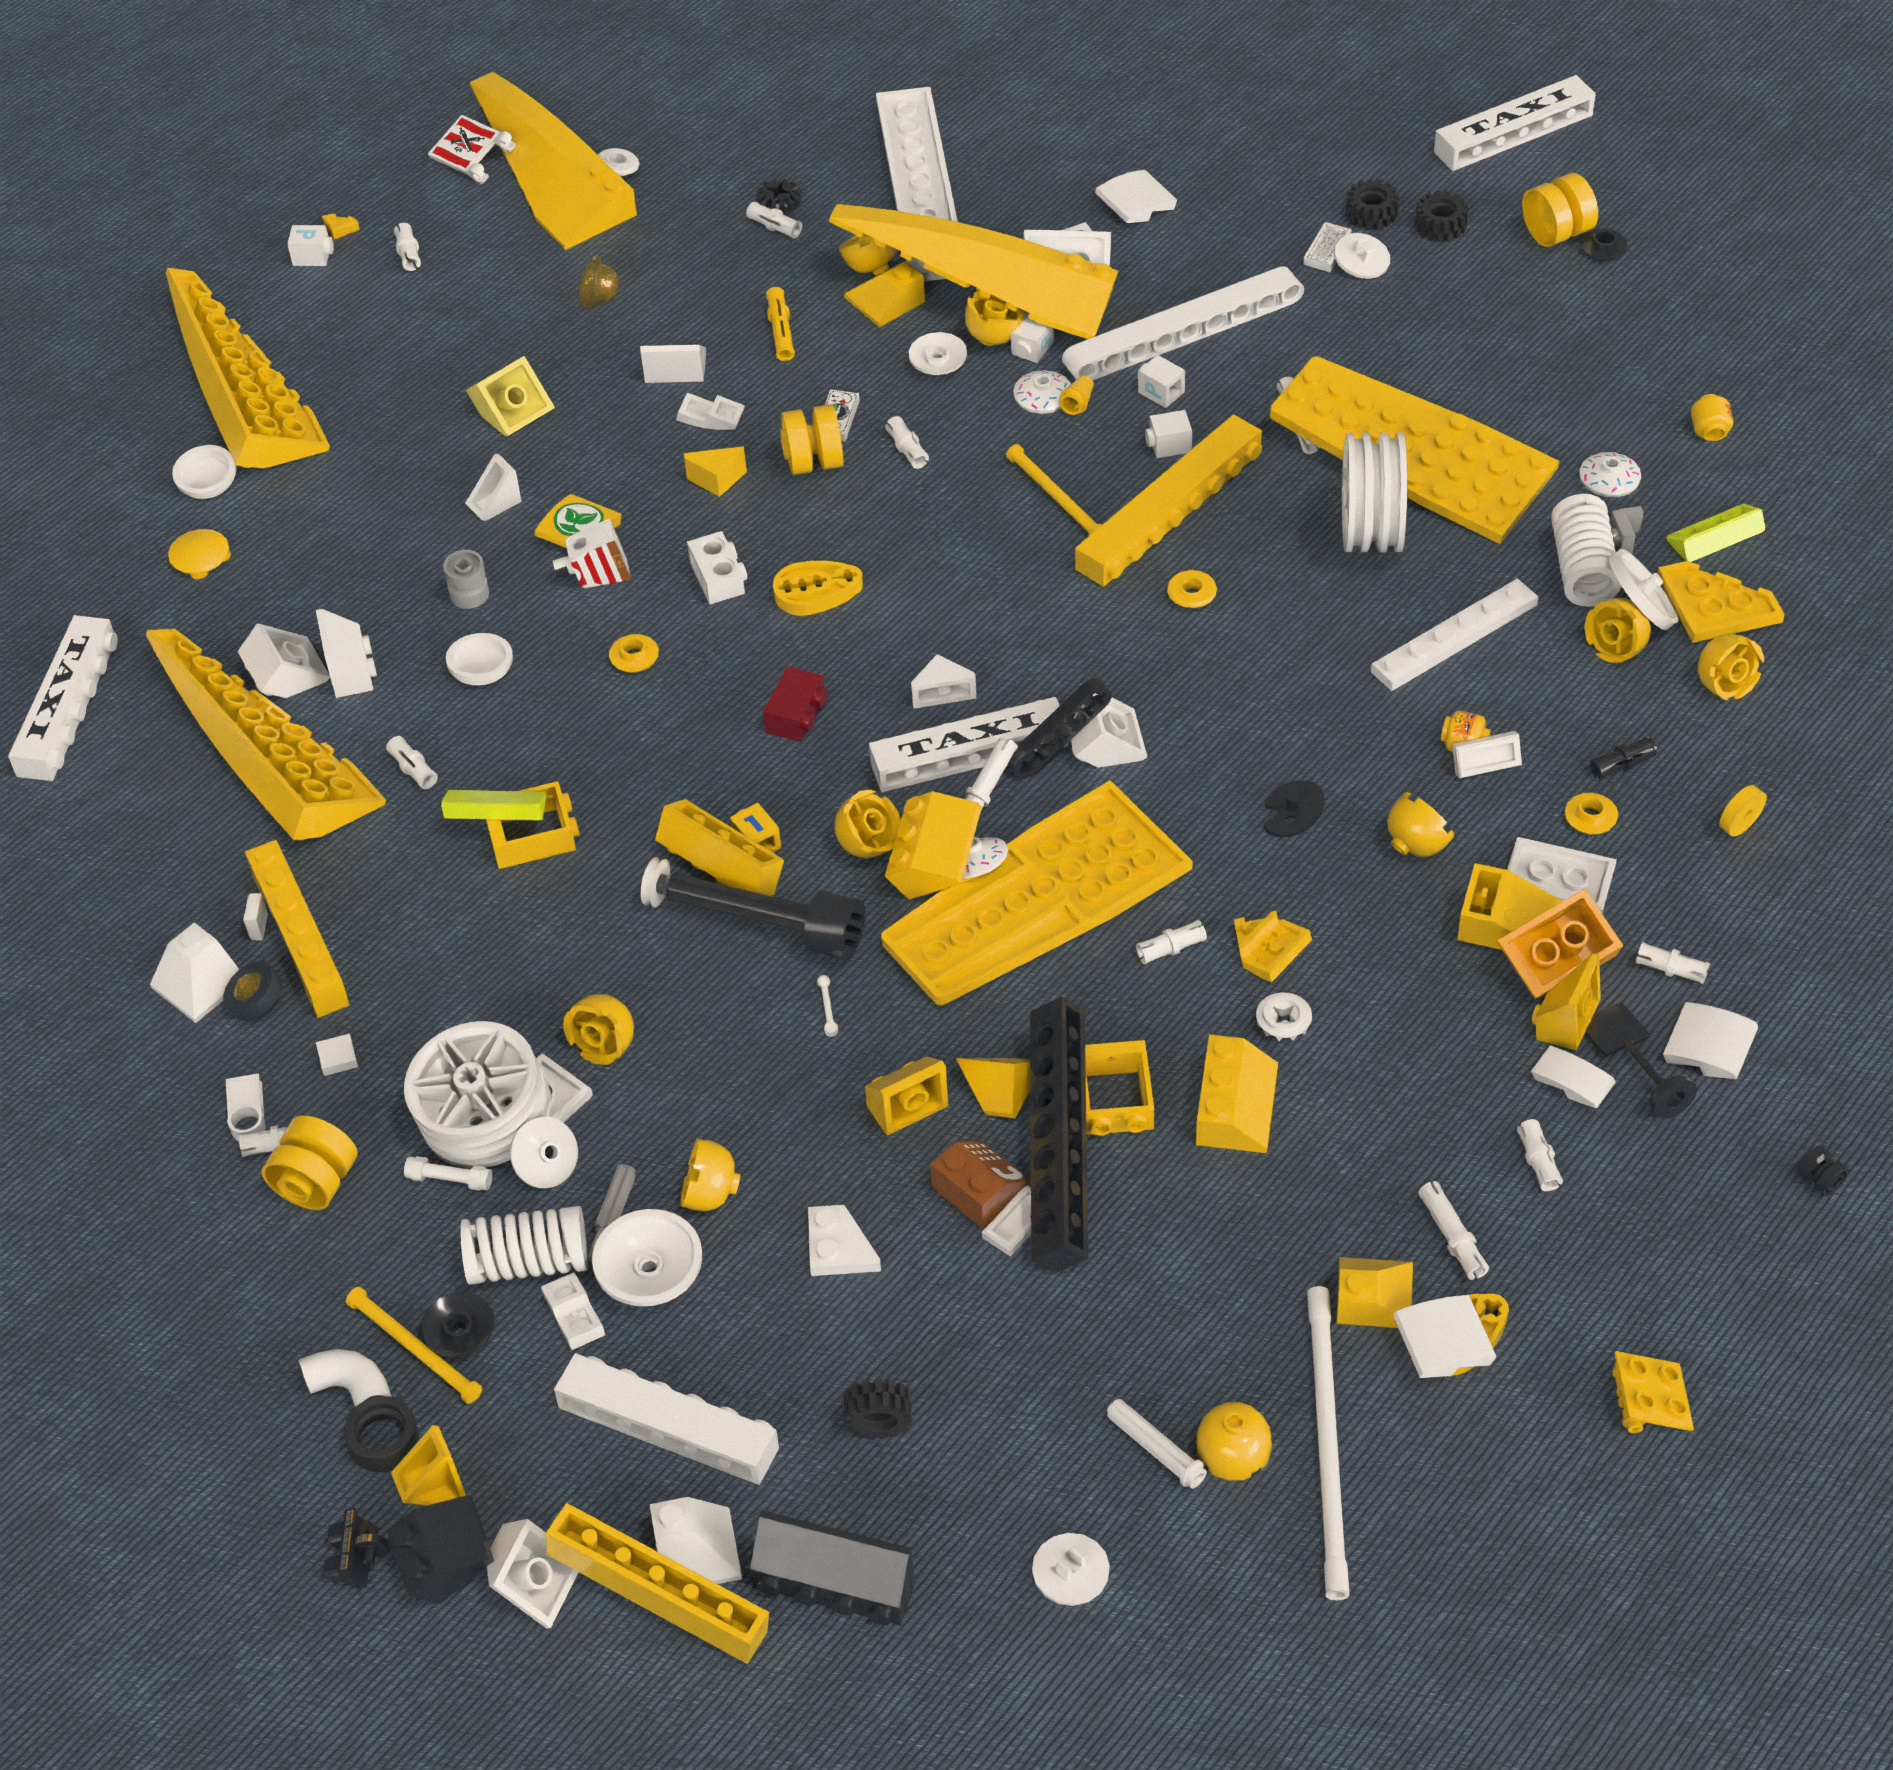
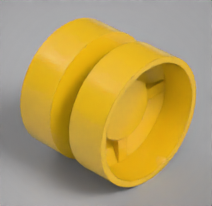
M1572 172L1556 178L1550 183H1544L1531 188L1523 196L1522 211L1526 226L1532 237L1544 247H1551L1569 239V237H1575L1590 231L1597 224L1598 206L1595 195L1588 182L1577 173Z
M833 404L813 407L811 425H807L801 409L781 412V445L785 460L788 459L792 476L812 472L813 455L816 454L823 470L844 466L841 436Z
M297 1116L292 1119L280 1138V1146L274 1148L264 1164L262 1176L268 1186L287 1201L306 1209L322 1210L330 1204L340 1186V1180L345 1178L355 1162L358 1151L352 1140L334 1125L312 1116Z

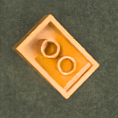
M1585 888L1497 940L1498 945L1534 999L1547 994L1548 991L1592 953L1599 955L1601 966L1616 957L1623 947V944Z

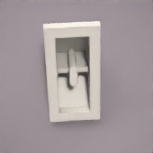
M937 654L911 682L913 708L976 699L975 673Z

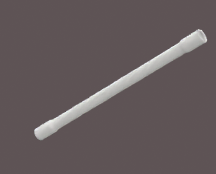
M1317 1286L1307 1291L1309 1322L1312 1332L1324 1526L1326 1597L1330 1600H1344L1349 1597L1348 1565L1345 1560L1330 1336V1293L1327 1288Z

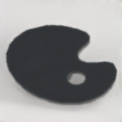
M1308 780L1293 781L1275 789L1266 798L1264 807L1277 810L1280 813L1264 823L1265 832L1275 837L1284 838L1298 835L1309 829L1323 812L1325 803L1323 790L1319 785ZM1288 818L1295 819L1292 823L1285 822Z

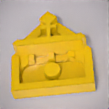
M1271 911L1266 918L1249 920L1248 922H1245L1244 917L1234 919L1243 968L1268 982H1272L1312 941L1310 930L1284 919L1278 920L1276 911Z

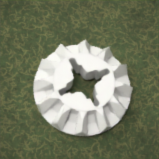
M1275 993L1264 998L1258 1005L1256 1011L1257 1026L1264 1030L1265 1036H1276L1278 1041L1282 1038H1290L1294 1041L1297 1035H1305L1307 1028L1311 1025V1008L1304 999L1295 994ZM1290 1014V1022L1287 1020L1278 1022V1015L1284 1017Z

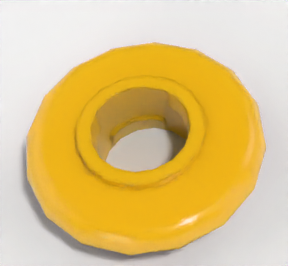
M1188 570L1173 576L1168 583L1167 592L1169 598L1174 603L1182 607L1197 608L1205 606L1215 598L1217 587L1215 581L1208 574L1201 571ZM1196 589L1198 592L1189 593L1186 590Z
M630 634L621 637L613 643L609 650V658L612 665L618 670L636 673L648 669L655 663L658 658L659 648L656 642L648 636ZM633 649L640 650L639 652L634 654L627 653L628 651Z
M1582 793L1574 796L1567 802L1565 816L1568 823L1575 830L1588 835H1599L1609 831L1616 824L1618 811L1614 803L1607 797L1596 793ZM1593 809L1598 811L1599 814H1587L1584 810Z

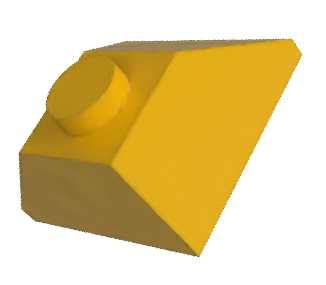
M905 261L844 293V298L880 328L925 302L924 276Z
M1592 953L1548 991L1542 1005H1536L1532 1015V1024L1536 1025V1040L1577 1051L1601 1000L1598 954Z
M1339 1257L1336 1324L1398 1328L1393 1315L1398 1310L1412 1306L1413 1262Z

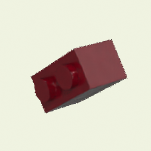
M787 666L763 710L765 733L801 742L806 732L812 730L818 709L823 708L827 701L828 691L824 689L823 675Z

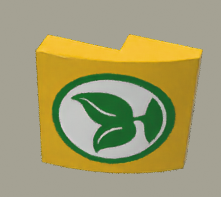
M570 494L548 512L535 529V536L567 548L566 539L602 521L610 519L614 528L621 524V513Z

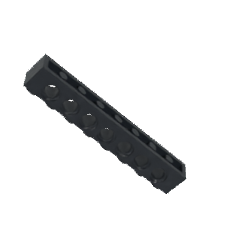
M1062 996L1030 1011L1031 1260L1055 1273L1089 1259L1085 1010Z

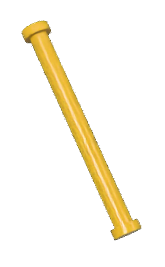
M1019 444L1012 445L1006 453L1007 459L1012 463L1016 462L1089 533L1088 536L1102 526V524H1097L1035 465L1024 454V449Z
M355 1287L350 1291L346 1298L348 1306L362 1311L461 1393V1399L464 1402L471 1404L480 1396L482 1392L480 1384L476 1381L470 1382L370 1300L367 1297V1292L362 1287Z

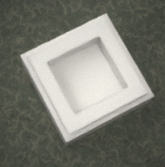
M250 893L247 899L243 920L251 940H263L268 913L261 893Z
M350 1034L316 1042L324 1076L358 1067Z

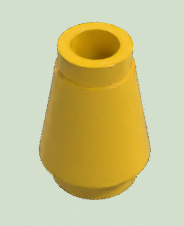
M1080 376L1061 392L1060 406L1064 412L1070 415H1077L1086 410L1094 387V382L1090 377Z

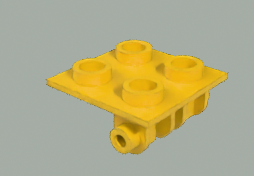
M1619 1351L1614 1353L1616 1362L1612 1374L1617 1383L1616 1393L1619 1397V1406L1624 1408L1622 1410V1423L1624 1427L1628 1428V1432H1641L1645 1423L1688 1431L1694 1430L1680 1363Z

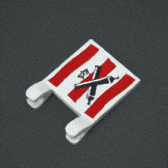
M461 115L431 149L428 156L469 175L476 182L483 184L489 176L483 172V165L479 164L482 158L495 144L503 150L511 152L515 148L516 143L511 141L512 136L506 131L499 132Z

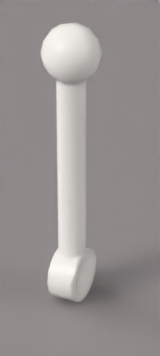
M822 975L818 977L817 985L822 991L827 1022L824 1026V1031L827 1036L833 1037L838 1033V1025L833 1022L828 991L830 979L828 976Z

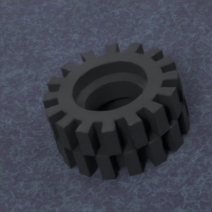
M1367 179V183L1361 180L1358 181V186L1353 184L1351 190L1349 189L1347 192V219H1351L1353 225L1358 223V228L1363 229L1364 225L1367 226V230H1372V226H1376L1377 230L1382 229V225L1385 227L1390 226V222L1394 223L1398 211L1399 195L1398 192L1396 193V188H1390L1391 184L1388 182L1383 185L1382 180L1377 179L1376 183H1372V179Z
M1435 191V195L1430 192L1426 194V198L1422 196L1420 202H1417L1415 226L1417 232L1421 231L1422 237L1429 235L1428 240L1430 241L1438 238V242H1443V238H1446L1449 242L1453 241V236L1458 239L1461 237V233H1465L1467 228L1468 204H1465L1466 200L1464 198L1459 199V195L1456 193L1450 196V191H1445V194Z
M875 1378L874 1383H870L869 1379L862 1381V1385L858 1383L853 1384L852 1389L847 1388L845 1394H843L845 1428L847 1427V1431L850 1433L855 1432V1436L858 1437L866 1434L867 1439H873L874 1435H879L880 1439H886V1434L894 1437L898 1435V1431L904 1433L907 1431V1427H910L912 1424L909 1388H904V1384L900 1382L894 1385V1380L891 1379L883 1383L882 1378Z

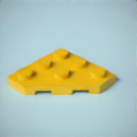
M1690 561L1658 567L1657 574L1663 581L1661 585L1693 643L1725 634H1735L1783 623L1784 612L1773 593L1761 587L1758 591L1742 586V581L1720 572L1712 575L1699 570L1700 565Z

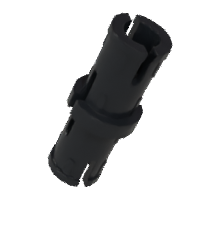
M1647 736L1627 746L1619 745L1614 748L1613 752L1597 759H1592L1590 761L1591 772L1595 778L1602 779L1621 769L1623 771L1630 770L1635 763L1656 756V744L1651 737Z

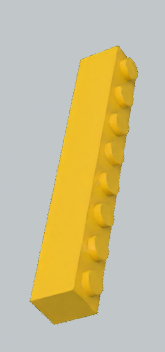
M1233 414L1075 548V570L1103 587L1112 579L1118 578L1126 567L1133 561H1138L1147 549L1153 544L1159 543L1168 531L1173 527L1179 526L1189 513L1197 510L1210 495L1217 493L1222 485L1231 477L1237 476L1241 469L1251 460L1258 458L1262 451V430Z

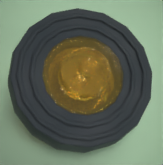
M256 961L245 965L230 978L223 994L224 1006L236 1018L248 1021L260 1017L275 1004L282 988L281 976L265 962Z

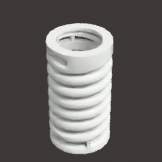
M1577 494L1567 497L1554 507L1551 514L1564 593L1567 599L1574 604L1588 607L1596 606L1604 600L1614 598L1621 588V584L1617 580L1609 562V558L1616 551L1607 506L1603 500L1591 494Z
M581 1206L564 1207L559 1210L563 1248L557 1212L554 1209H549L546 1212L548 1244L543 1213L539 1210L533 1212L534 1246L528 1213L521 1212L518 1216L520 1247L515 1216L507 1214L504 1218L506 1248L501 1217L498 1215L491 1217L493 1254L486 1219L478 1217L475 1221L476 1226L471 1225L468 1219H462L461 1249L467 1283H483L487 1280V1277L490 1281L495 1282L501 1279V1276L505 1280H511L515 1277V1274L519 1278H525L529 1273L534 1277H538L543 1271L547 1275H553L557 1269L560 1273L564 1274L569 1272L572 1266L578 1272L587 1271V1240ZM475 1237L478 1238L480 1249L479 1254H476L475 1250Z

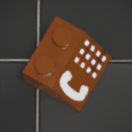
M983 1141L955 1142L930 1164L932 1188L982 1229L995 1219L1018 1192L1026 1185L1030 1186L1031 1179Z

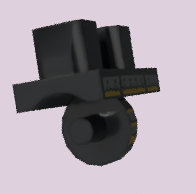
M357 1509L344 1510L343 1521L329 1525V1543L335 1549H340V1553L325 1560L324 1574L333 1582L348 1581L356 1589L365 1588L368 1583L369 1565L375 1564V1556H380L387 1552L388 1541L383 1536L378 1535L377 1526L358 1516Z

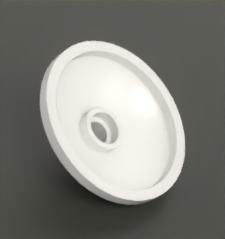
M657 1209L634 1211L613 1221L600 1234L592 1255L594 1274L601 1288L612 1298L633 1306H654L678 1297L694 1282L702 1264L701 1243L694 1228L682 1217ZM648 1269H655L653 1272H645Z

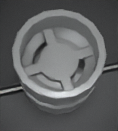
M460 550L450 554L444 560L443 569L451 602L462 609L476 608L484 604L490 592L482 557L472 550Z

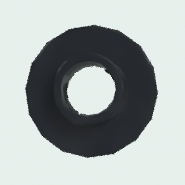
M1609 229L1592 230L1585 234L1581 241L1582 250L1587 256L1600 261H1612L1620 258L1626 252L1628 246L1626 239L1620 233Z

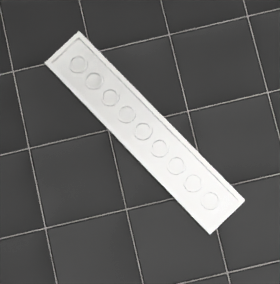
M924 87L876 93V102L897 211L958 222L931 88ZM913 258L912 261L906 259V262L924 276V282L946 279L923 268L925 262Z

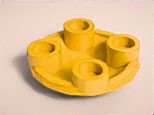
M197 529L179 536L171 544L168 552L171 565L176 570L189 573L193 579L205 578L209 571L218 567L231 556L227 539L221 533L211 529Z

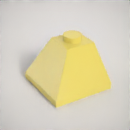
M525 356L466 389L480 415L505 437L555 408Z

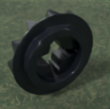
M786 178L782 181L774 179L772 183L764 182L763 187L757 189V202L770 209L776 208L782 212H787L794 209L801 201V189L797 188L795 182L788 183Z

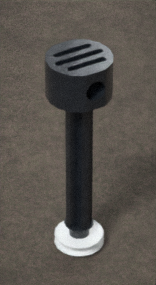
M654 857L649 862L641 884V900L645 906L651 903L656 908L666 897L668 901H678L804 932L805 950L845 960H850L855 954L865 923L864 901L857 898L819 890L814 896L811 905H806L680 875L677 872L670 874L668 860L664 859L660 862L658 857Z

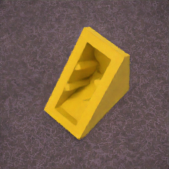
M744 446L684 453L687 479L719 497L747 473Z

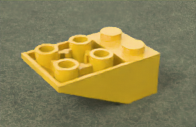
M1475 863L1460 915L1457 940L1501 949L1497 940L1563 901L1509 870Z

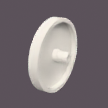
M1620 549L1609 558L1610 566L1617 580L1635 605L1650 621L1663 630H1668L1678 622L1677 612L1661 587L1663 581L1657 573L1651 574L1636 557L1624 549Z

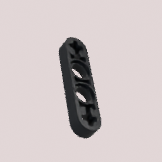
M1093 678L1083 683L1017 745V750L1008 762L1017 777L1026 778L1036 773L1110 703L1112 693L1103 680ZM1078 712L1075 719L1064 722L1068 715ZM1048 735H1054V738L1050 742L1046 744H1041L1042 740L1045 737H1047Z

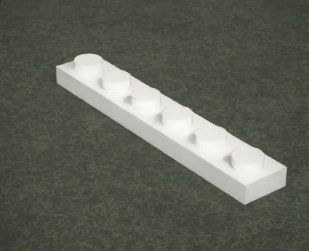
M1517 578L1372 663L1371 673L1393 691L1537 606L1538 596Z

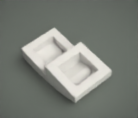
M687 393L676 420L707 429L735 430L745 405L718 395L715 401L711 402Z
M574 1272L541 1287L544 1297L571 1350L605 1336L603 1326L590 1305L587 1294Z

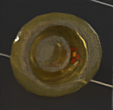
M598 255L589 261L579 282V301L587 309L592 308L596 302L607 303L612 300L618 290L619 279L616 271L609 266L603 265Z

